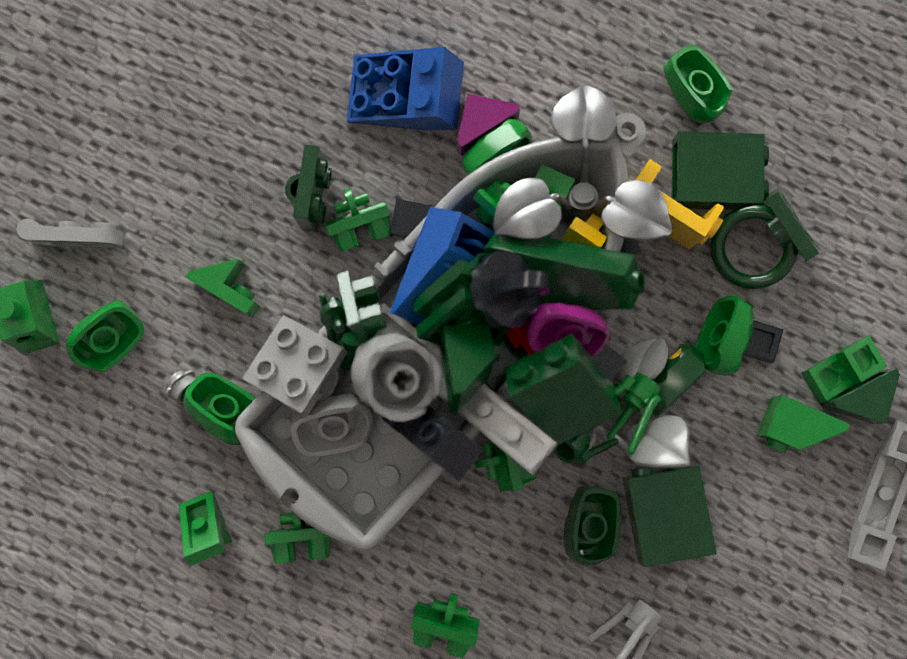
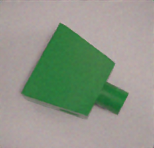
M42 280L21 281L0 288V338L2 342L24 354L60 344Z

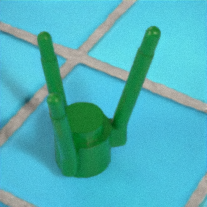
M636 373L634 377L627 374L622 382L615 387L617 397L621 393H625L622 400L628 406L606 436L608 440H612L634 410L641 412L645 408L627 449L629 455L635 453L652 412L661 400V397L658 396L661 391L660 387L642 373Z

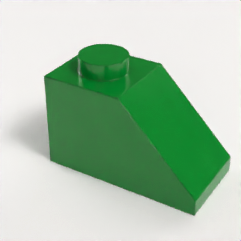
M779 395L771 397L756 436L766 439V447L786 453L787 449L801 450L846 432L850 424L786 396Z

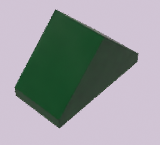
M897 368L882 370L862 383L851 386L829 401L823 402L822 405L827 410L868 423L885 424L888 420L900 373Z

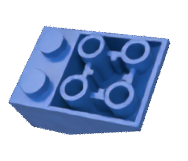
M446 47L354 55L347 122L427 131L457 129L464 62Z
M430 207L390 313L415 325L420 324L426 317L414 314L412 301L459 260L469 263L478 254H486L484 247L495 232L462 212Z

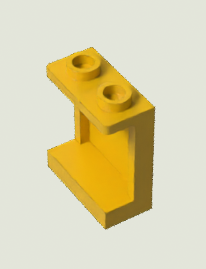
M649 159L634 181L640 180L651 184L662 166ZM661 192L666 201L672 225V232L669 237L687 249H691L697 243L703 245L708 237L711 239L721 226L723 220L719 218V215L724 207L720 204H716L703 217H700Z

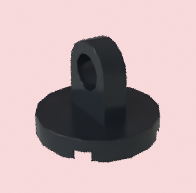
M511 251L490 253L483 257L484 259L475 266L472 272L470 287L473 303L477 311L482 310L483 314L487 317L484 320L492 327L500 330L522 327L531 320L532 314L537 308L538 296L549 292V275L541 271H532L521 256Z

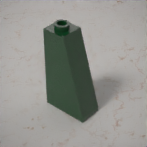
M495 233L484 247L486 254L496 251H511L521 256L532 271L548 273L549 292L538 296L537 307L543 304L561 303L568 306L577 305L590 310H632L639 295L645 289L644 273L642 270H638L635 255L549 237L537 240H524L510 236H497Z

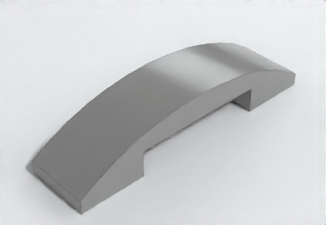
M896 420L878 451L867 477L853 522L849 543V558L884 571L897 536L893 535L892 532L907 492V423Z

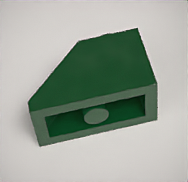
M488 323L443 326L439 348L450 413H458L488 380L494 362L499 361V341L497 338H492Z

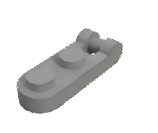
M23 219L16 228L20 238L38 246L123 247V232L116 230L117 225L112 223L97 222L94 223V228L81 227V224L77 222L60 221L59 227L43 226L32 219Z

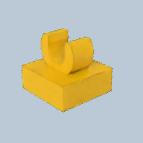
M592 213L587 222L576 217L561 240L601 248L607 236L599 232L603 225L602 219Z

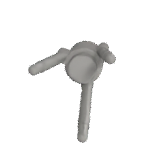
M640 599L634 606L627 602L619 613L590 634L588 641L594 642L627 617L628 620L624 625L633 634L616 659H626L640 638L641 641L632 659H641L651 638L659 629L657 625L662 620V617Z

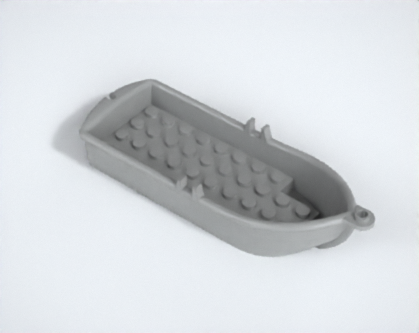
M623 113L616 116V127L608 141L603 143L589 141L587 183L596 188L598 201L606 196L615 198L618 187L625 182H629L626 161L639 148L646 136V128L643 121L634 114ZM621 129H629L632 136H624ZM552 138L534 142L504 153L470 173L446 194L434 208L462 212L494 232V224H485L476 215L480 205L473 199L476 192L480 189L488 188L498 179L513 185L522 179L535 178L542 164L574 178L576 185L580 183L582 141L568 143L561 138ZM609 204L605 205L601 212H596V216L602 219V213ZM562 209L560 223L552 233L551 238L562 239L574 221L569 211ZM426 217L404 241H397L394 244V252L382 264L378 262L374 266L371 276L376 285L380 300L375 301L373 305L379 303L381 306L385 303L389 306L396 297ZM603 224L599 232L607 236V239L601 248L620 252L624 238L614 235ZM323 326L317 334L328 339L326 328ZM346 326L344 332L336 333L337 341L345 333L354 331L350 330L349 326ZM338 367L339 380L335 390L329 397L348 393L356 394L353 385L349 382L352 379L351 371ZM505 377L492 391L505 402H508L511 398L509 397ZM263 391L240 414L235 424L236 436L257 474L276 497L281 499L290 488L297 490L299 494L298 500L289 508L292 512L318 531L359 550H367L376 546L445 471L426 455L419 454L413 450L409 441L381 419L383 416L372 410V429L365 445L347 452L323 456H306L297 450L291 435L292 415L297 411ZM444 401L435 410L471 440L480 432L459 413H450L449 406Z

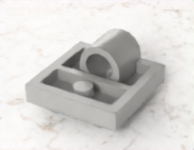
M283 315L242 379L307 417L317 400H326L335 390L339 380L337 369L348 352L336 343Z

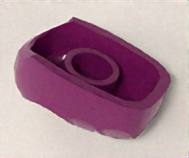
M561 303L539 305L533 312L527 327L528 342L535 352L573 334L593 358L602 350L610 337L608 324L601 315L585 307L577 305L568 306Z

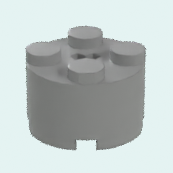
M391 333L376 336L368 342L362 343L356 350L351 370L353 387L359 398L378 414L393 421L412 420L421 416L432 399L437 398L442 383L440 365L435 357L422 345L403 335Z

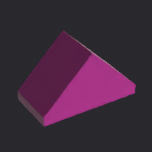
M467 94L457 140V152L459 155L465 154L484 134L499 128L507 119H518L520 114L518 105Z

